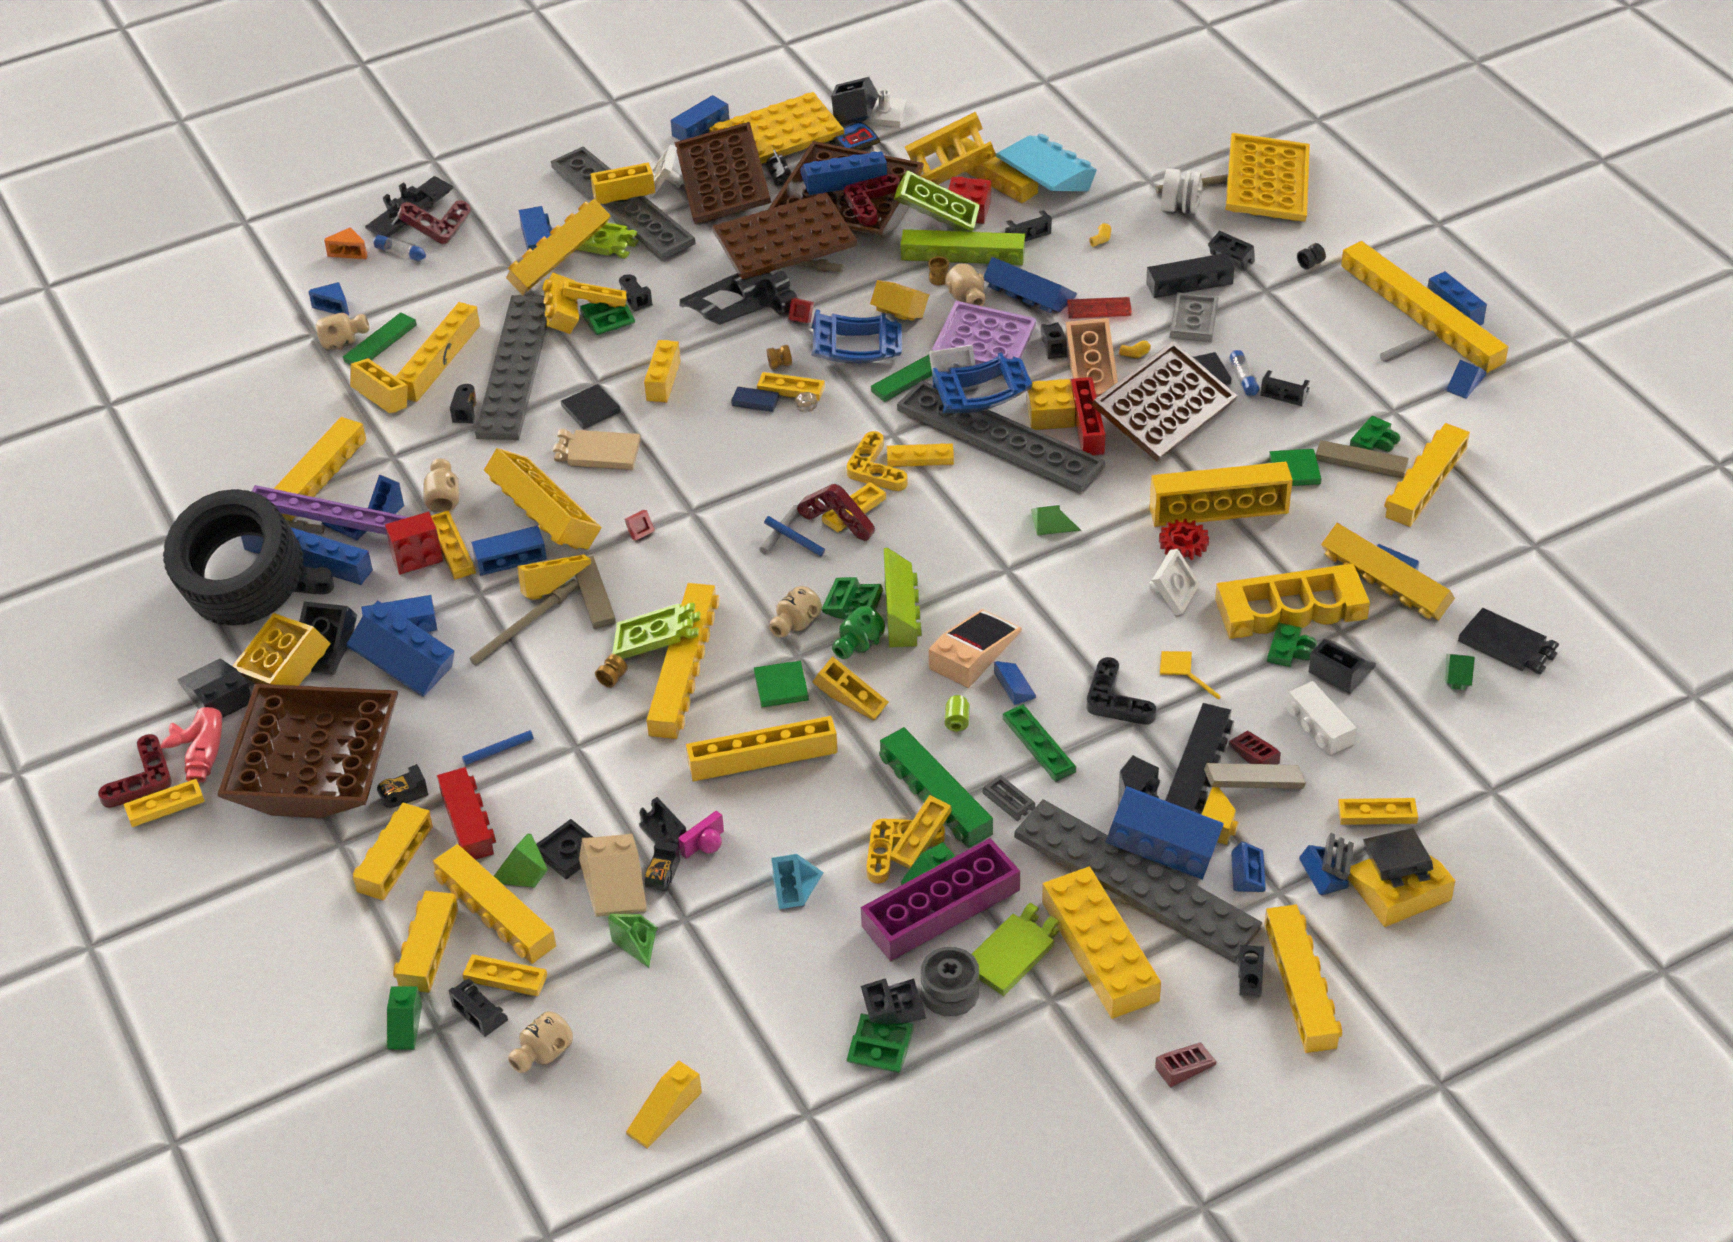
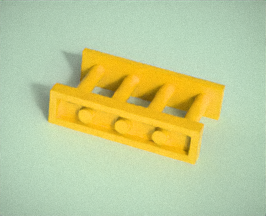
M976 112L904 146L911 161L924 163L922 170L924 174L920 177L937 185L996 157L991 141L985 144L978 132L983 127ZM972 135L978 148L966 152L961 140ZM954 144L959 157L948 161L943 148ZM936 152L942 165L931 170L925 157Z

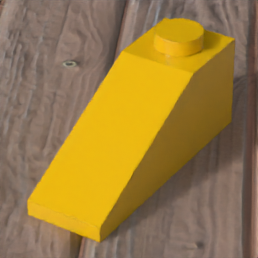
M583 554L517 566L521 594L530 600L541 599L542 595L550 594L590 565L591 559Z
M833 656L812 681L830 698L873 721L889 703V701Z
M678 1060L660 1078L628 1127L626 1135L648 1149L702 1093L700 1074Z

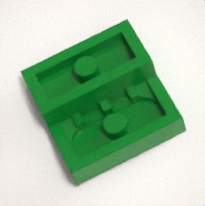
M599 302L597 304L587 303L580 306L582 316L596 335L635 323V318L627 304L625 307H612L607 303Z
M838 577L835 579L823 604L822 612L845 620L860 606H868L875 610L884 591L882 585L860 584L857 577Z
M861 1013L846 1061L900 1073L910 1045L914 1025L912 1023H872L868 1014Z

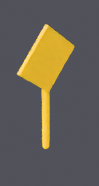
M1161 651L1160 675H1187L1215 698L1221 699V695L1191 673L1192 652Z

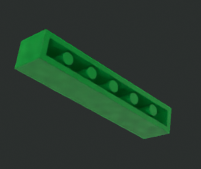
M905 727L880 740L879 756L882 762L886 765L888 764L900 780L903 779L914 795L917 794L923 800V803L931 795L951 805L952 811L943 825L949 827L959 842L962 841L970 848L993 835V817Z

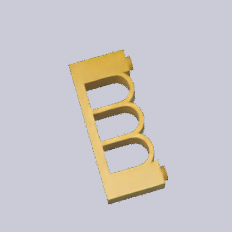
M1354 564L1216 583L1215 601L1229 639L1253 636V632L1268 634L1276 630L1278 623L1304 628L1312 620L1323 625L1338 623L1342 618L1344 622L1368 619L1370 601ZM1331 590L1336 603L1332 605L1322 604L1314 598L1312 592ZM1299 594L1305 608H1288L1282 603L1280 597ZM1268 599L1272 613H1256L1250 608L1248 602Z

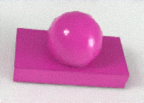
M717 810L678 838L680 854L685 859L689 858L699 849L707 854L719 850L722 844L720 834L724 832L723 815Z

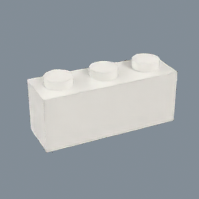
M1314 681L1289 691L1287 702L1289 714L1301 723L1302 728L1311 734L1320 748H1323L1329 755H1333L1354 745L1357 728Z

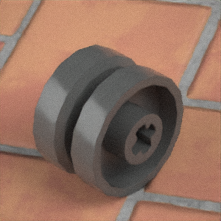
M942 947L933 950L924 958L921 964V998L927 1008L942 1016H959L967 1013L976 1005L979 999V964L972 954L958 947Z

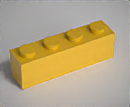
M402 803L399 809L392 814L390 822L385 829L381 830L376 843L368 849L365 859L353 872V880L358 893L385 900L433 828L429 810Z
M425 890L422 900L417 902L415 920L409 924V936L407 941H404L402 944L400 961L394 965L393 976L397 979L398 986H417L419 992L430 993L459 911L455 894Z

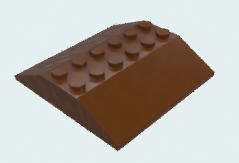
M812 141L769 209L818 195L808 194L800 171L803 164L871 152ZM884 155L887 162V175H897L900 182L907 170L921 176L924 163ZM844 190L827 192L848 227L861 232L883 236L897 229L909 209V206L894 200L896 192L872 198L870 201L877 210V222L874 225L865 226L858 221L845 201Z
M255 684L217 793L218 797L271 816L324 818L366 805L398 697V690Z

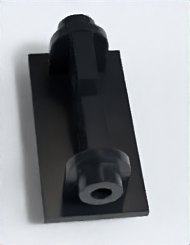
M774 149L775 156L767 159L766 166L775 185L783 186L792 172L787 166L788 164L782 154L778 155Z

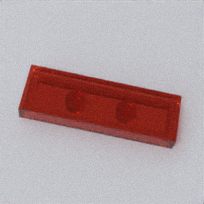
M1130 297L1067 299L1068 318L1131 316L1132 312Z

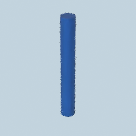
M766 517L764 524L820 557L824 554L825 548L774 518Z
M531 730L464 755L462 756V761L464 765L471 764L534 739Z

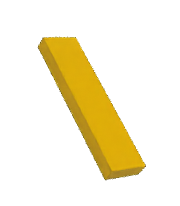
M449 510L431 515L437 528L441 552L454 580L475 574V566Z

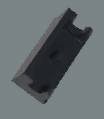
M1041 210L1039 213L1042 217L1019 224L1008 220L1006 222L1010 227L1005 228V233L1025 234V242L1049 235L1052 231V217L1045 210Z
M1220 230L1208 243L1211 255H1216V251L1222 254L1227 253L1229 257L1240 261L1241 268L1245 270L1247 269V261L1250 264H1253L1255 261L1254 245Z
M1267 370L1262 378L1260 396L1303 406L1310 391V387H1308L1310 380H1305L1303 385L1272 378L1270 376L1273 371Z
M658 797L652 799V809L650 812L647 813L643 807L640 809L639 827L654 843L656 840L675 843L679 846L678 838L686 832L685 825Z
M466 979L455 988L452 987L448 990L452 1007L486 1037L508 1021V1017L505 1013H502L503 1009L500 1006L496 1007L475 985L471 986L474 983L471 979Z

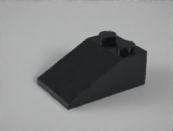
M304 601L299 622L313 626L331 643L326 649L325 654L313 666L311 672L335 674L347 649V642L354 632L357 614L348 606Z
M221 658L177 679L198 709L203 707L217 709L221 712L223 718L248 706L251 697L247 681L236 668Z

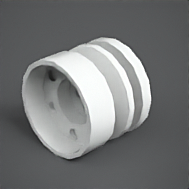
M1167 168L1163 182L1161 210L1175 212L1178 203L1182 204V212L1186 213L1188 204H1190V213L1196 214L1201 203L1203 190L1201 172L1196 171L1194 180H1191V171L1188 170L1185 179H1181L1179 169Z

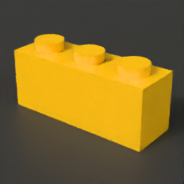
M649 162L590 174L593 195L599 204H607L613 201L627 200L655 193L654 176Z
M552 273L550 278L544 281L542 287L547 326L571 334L579 321L578 302L563 296L564 280L574 282L575 280Z
M657 341L644 380L646 401L668 402L681 362L679 341Z
M368 358L351 364L350 387L388 413H395L398 410L407 408L408 385Z

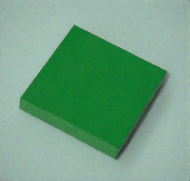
M1314 449L1269 451L1270 463L1287 462L1292 477V486L1321 484V475Z
M801 660L754 667L761 708L809 701Z

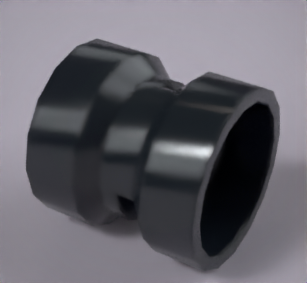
M1314 243L1307 249H1302L1297 253V261L1305 270L1314 267L1315 264H1319L1326 259L1325 250L1319 243Z

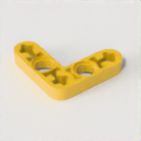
M878 431L866 433L847 462V476L855 481L867 484L871 482L878 487L893 491L904 490L908 485V476L905 471L874 463L884 447L883 435ZM870 454L869 457H861L860 455ZM881 473L882 476L875 477L872 474Z
M882 818L872 824L866 865L869 881L879 884L889 879L892 861L890 854L893 851V846L897 845L903 836L902 832L907 830L913 820ZM943 825L929 847L944 843L945 827ZM885 829V838H880L881 830ZM882 847L887 849V852L884 854H877L874 852V850L876 848ZM877 863L881 864V870L878 873L876 872Z

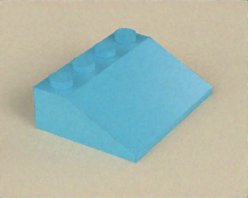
M1038 134L1037 136L1029 135L996 154L997 158L1051 191H1089L1097 171L1096 168L1091 166L1089 161L1077 158L1076 153L1062 149L1063 146L1061 144L1049 141V137L1043 134Z

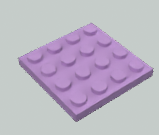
M955 301L932 351L973 345L975 365L998 357V353H1003V356L1008 359H1012L1013 356L1021 359L1035 329L1037 319Z

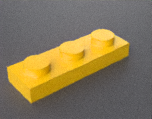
M564 280L563 296L569 299H585L590 303L597 304L601 302L607 303L612 307H625L627 298L626 291Z
M762 372L757 389L779 392L781 396L795 398L802 393H812L815 396V400L820 401L825 389V381Z
M953 443L887 446V466L954 465Z
M869 482L850 495V497L865 514L886 500V492ZM833 509L822 515V522L837 533L847 527Z
M197 779L125 803L124 807L131 827H135L203 803L205 800Z
M929 795L891 852L890 859L910 869L921 853L927 850L952 811L951 805Z
M1415 798L1338 799L1337 806L1340 825L1417 824L1418 822Z
M472 954L462 976L463 980L471 979L475 984L539 996L547 978V971L542 968Z

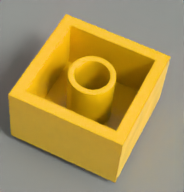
M877 280L870 305L876 306V311L894 314V317L914 321L915 318H923L930 294L894 282Z
M1070 379L1033 381L1031 389L1026 391V403L1031 428L1034 430L1075 427V403Z

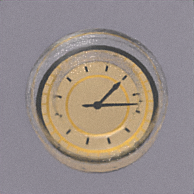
M811 392L800 393L795 398L796 408L801 412L813 411L817 407L816 395Z

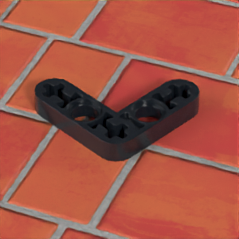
M1112 657L1102 658L1097 664L1087 695V711L1096 716L1142 725L1153 723L1156 719V706L1154 703L1113 694L1119 676V662ZM1107 668H1110L1109 675L1105 674ZM1105 683L1109 685V687L1101 689L1097 687V685ZM1118 705H1124L1128 709L1124 711H1119L1115 707Z

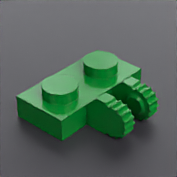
M1371 416L1350 439V446L1368 450L1378 448L1382 451L1390 452L1394 444L1399 443L1401 436L1396 431L1391 430L1392 423Z
M1278 623L1267 662L1291 667L1293 658L1309 660L1311 652L1317 646V640L1308 635L1301 636V627Z

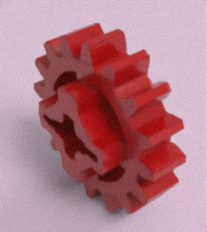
M1184 518L1183 522L1175 519L1174 524L1167 522L1166 527H1162L1161 533H1159L1160 549H1165V555H1168L1170 550L1178 549L1184 559L1189 557L1190 560H1193L1194 555L1201 557L1202 552H1207V546H1209L1208 530H1203V524L1197 526L1195 520L1189 523L1186 518Z

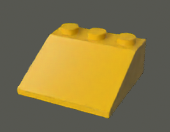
M273 613L233 664V667L244 678L255 684L299 686L303 679L310 674L311 669L319 658L325 654L326 649L331 643L313 626Z
M1432 856L1430 858L1433 870L1427 871L1430 880L1419 882L1416 874L1401 877L1404 886L1393 888L1390 879L1381 881L1370 858L1352 865L1350 874L1347 877L1384 927L1451 901L1456 881L1444 865Z

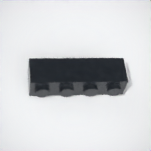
M1227 253L1147 267L1146 284L1153 298L1231 285L1234 279V266Z

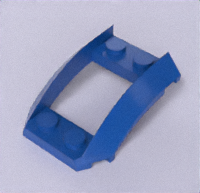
M818 309L815 311L811 326L813 329V351L811 356L840 363H869L897 357L902 353V324L895 319L894 322L887 319L886 313H881L880 316L858 318L833 313L831 316L820 314ZM879 334V350L848 351L836 348V335L864 336Z
M998 353V357L978 365L950 368L949 371H938L937 368L932 370L933 388L938 390L944 405L943 413H973L988 410L1016 398L1032 387L1031 379L1022 359L1014 356L1012 359H1008L1003 356V353ZM1003 374L1008 389L986 397L966 399L963 387L978 385Z

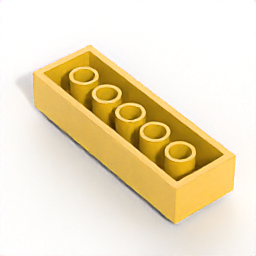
M496 448L484 468V471L490 476L489 480L499 485L505 495L514 499L513 503L519 508L524 509L527 517L539 523L538 527L552 536V541L559 545L568 544L574 549L583 548L589 550L602 527L528 457Z
M1287 462L1151 475L1149 510L1154 527L1166 526L1167 522L1174 524L1175 519L1183 522L1184 518L1189 523L1193 520L1199 523L1288 514L1292 477Z
M1089 866L1044 882L1042 884V903L1049 915L1059 920V924L1056 927L1059 929L1060 934L1110 1018L1113 1019L1159 1002L1161 980L1091 867Z

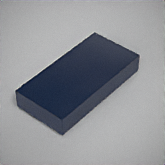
M737 386L731 400L732 406L774 412L779 400V392Z

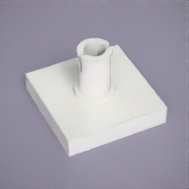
M880 89L870 118L862 121V123L866 125L900 127L906 110L907 99L890 98V91L886 89V94H884V89Z
M671 144L652 169L655 193L665 180L676 185L678 188L684 181L682 175L672 170L677 148ZM655 193L648 194V196L653 197Z
M973 345L929 352L932 370L937 368L938 371H949L950 368L975 365ZM974 385L970 387H963L962 389L963 391L979 388V386Z
M1178 549L1169 551L1154 578L1149 583L1151 592L1154 594L1160 592L1174 615L1183 614L1200 585Z

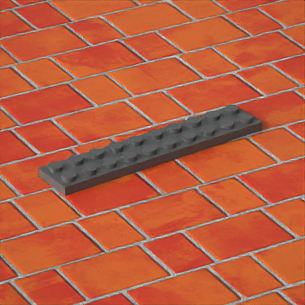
M584 146L551 161V167L591 201L594 199L590 174L611 170ZM645 196L600 204L617 223L627 226L628 230L637 231L635 238L662 260L696 244L693 235Z
M511 295L475 431L476 439H520L547 329L546 307L543 295Z
M922 380L897 403V411L1079 492H1082L1105 468V460L991 410L973 413H943L944 405L937 388H933V385Z
M1044 799L1015 830L1014 838L1074 872L1090 866L1105 890L1108 889L1119 895L1126 902L1233 963L1238 959L1240 945H1249L1262 927L1260 920L1155 861L1105 843L1108 835Z

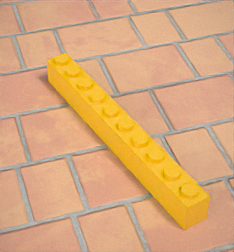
M1359 241L1343 249L1341 267L1424 328L1434 331L1439 339L1476 366L1482 368L1486 373L1506 363L1509 346L1366 243Z

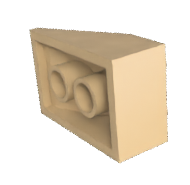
M633 834L582 838L579 861L595 917L609 916L610 914L646 912L647 907L640 861Z

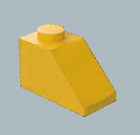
M1212 787L1202 815L1224 823L1217 843L1228 845L1230 837L1235 836L1239 822L1235 821L1236 810L1219 787Z

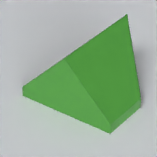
M1060 505L1031 509L1037 535L1082 531L1060 510Z
M526 834L495 873L494 877L502 884L535 888L548 871L532 834Z
M610 914L608 922L611 941L649 968L658 927L640 914Z

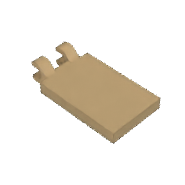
M559 429L557 437L560 439L557 444H554L553 452L559 453H555L554 461H568V466L634 470L641 442L640 434L575 430V433L572 434L566 429Z

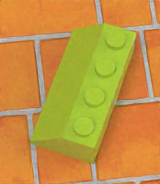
M908 170L898 185L894 200L907 205L922 214H926L938 222H943L955 230L967 232L974 230L979 204Z
M883 548L889 648L917 646V637L922 636L921 622H916V620H920V605L915 606V603H919V590L914 589V586H918L917 572L913 573L911 562L893 550Z

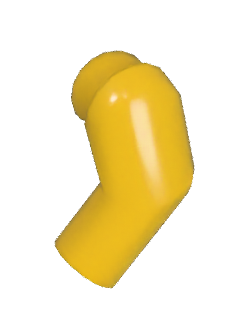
M1102 223L1099 225L1098 235L1089 238V243L1092 247L1110 240L1112 228L1109 224Z
M1144 340L1132 347L1121 345L1119 355L1139 359L1150 351L1151 345L1148 341Z

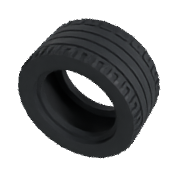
M230 489L217 491L190 504L170 527L163 548V562L166 573L181 595L201 617L221 625L249 624L263 619L276 611L289 599L297 587L303 569L301 545L282 514L266 497L249 490ZM255 535L263 537L260 554L245 571L223 580L205 578L206 565L212 554L222 544L239 536Z

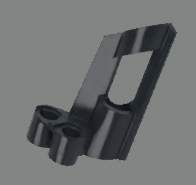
M779 271L773 275L768 272L741 279L738 273H735L679 299V306L682 308H692L702 314L705 319L721 325L767 306H771L778 315H782L790 311L792 298L798 297L793 290H790V281L784 271ZM720 290L730 291L743 297L742 300L723 309L703 298Z

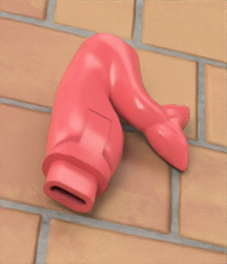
M211 707L199 709L191 726L186 730H183L175 723H171L169 726L170 736L166 737L161 744V749L192 742L185 754L187 781L197 779L198 783H203L206 781V776L211 774V768L218 754L222 733L223 716L217 709Z

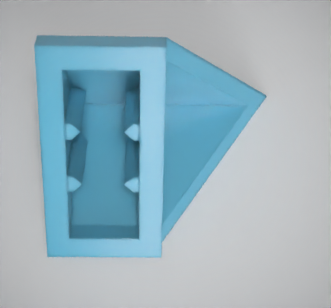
M798 854L772 857L773 882L779 909L805 905L824 872Z

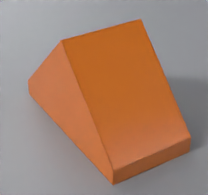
M351 227L333 234L324 240L328 257L367 259L368 257L364 240Z

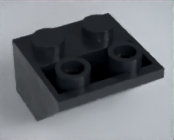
M870 77L835 86L831 95L833 116L840 125H849L852 122L865 121L870 118L878 98V92Z
M1323 639L1311 652L1308 672L1350 694L1376 667V663L1335 641Z
M1132 755L1119 773L1118 806L1126 786L1159 798L1157 795L1160 785V779H1158L1159 767Z

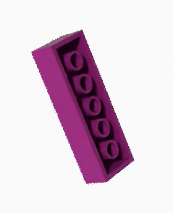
M989 838L862 906L861 926L885 956L892 961L1020 891V870L997 844Z

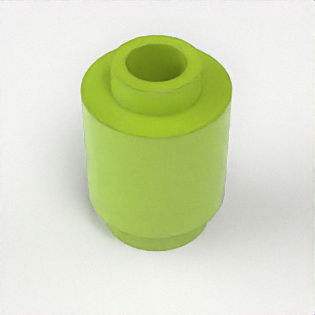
M951 696L945 705L944 724L946 728L954 732L963 731L969 726L970 705L964 696Z

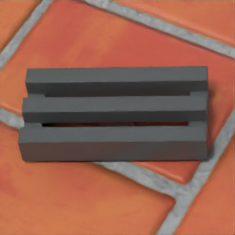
M1002 775L983 787V794L1016 821L1021 819V815L1026 816L1029 809L1033 811L1036 803ZM999 784L1002 788H1004V789L1006 790V792L1003 791V790H1002L1000 787H998L997 785ZM1013 796L1024 805L1022 806L1015 799H1013Z
M1330 833L1326 840L1322 870L1346 880L1350 874L1354 843L1349 841L1348 844H1345L1344 838L1340 837L1336 840L1335 834ZM1333 847H1336L1334 868H1332L1330 866L1333 854ZM1343 851H1344L1343 863H1342V870L1340 871L1341 861H1342V854H1343Z

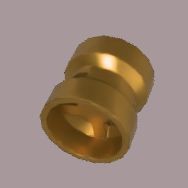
M940 256L931 258L928 263L930 270L929 282L934 285H944L949 270V261L945 257Z
M783 345L778 349L774 347L767 348L766 352L770 369H776L780 365L785 367L792 365L789 345Z
M611 654L605 659L604 665L599 666L595 671V677L603 686L612 688L618 682V677H622L627 672L628 666L621 657Z

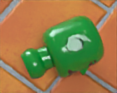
M868 606L856 608L840 625L839 634L841 638L836 639L832 644L834 654L840 659H848L852 656L853 651L865 653L873 644L878 645L879 639L885 631V623L881 615Z

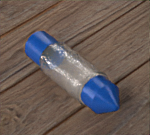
M377 235L373 239L374 247L386 253L415 261L426 258L423 248L415 244L383 235Z
M1234 350L1229 356L1234 373L1247 396H1255L1260 391V387L1251 365L1241 350Z

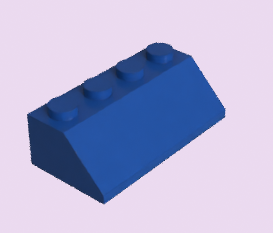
M880 151L843 158H832L819 162L813 161L803 164L800 171L808 194L814 195L844 190L849 184L887 175V162L883 152Z
M994 257L991 258L983 276L984 281L989 283V288L998 292L1002 288L1006 290V295L1015 299L1019 295L1023 297V302L1032 306L1038 303L1041 305L1040 309L1052 313V310L1061 312L1077 295L1076 292L1060 284Z
M377 601L362 616L346 647L422 697L452 668L455 653L453 649L380 601Z
M1126 786L1105 843L1203 880L1224 823Z

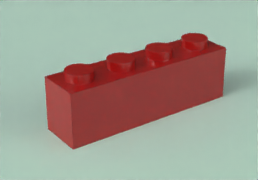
M1073 378L1070 382L1075 403V424L1081 450L1093 456L1105 455L1106 434L1101 413L1091 406L1094 399L1097 398L1093 378Z
M466 767L437 775L440 792L458 845L475 860L494 855L492 844L496 843L493 829L487 828L490 822L486 810L481 811L480 809L484 807L481 795L474 792V790H477L474 775L469 776Z

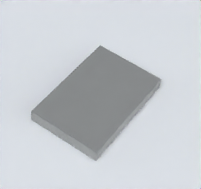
M1177 293L1169 338L1212 342L1219 297Z

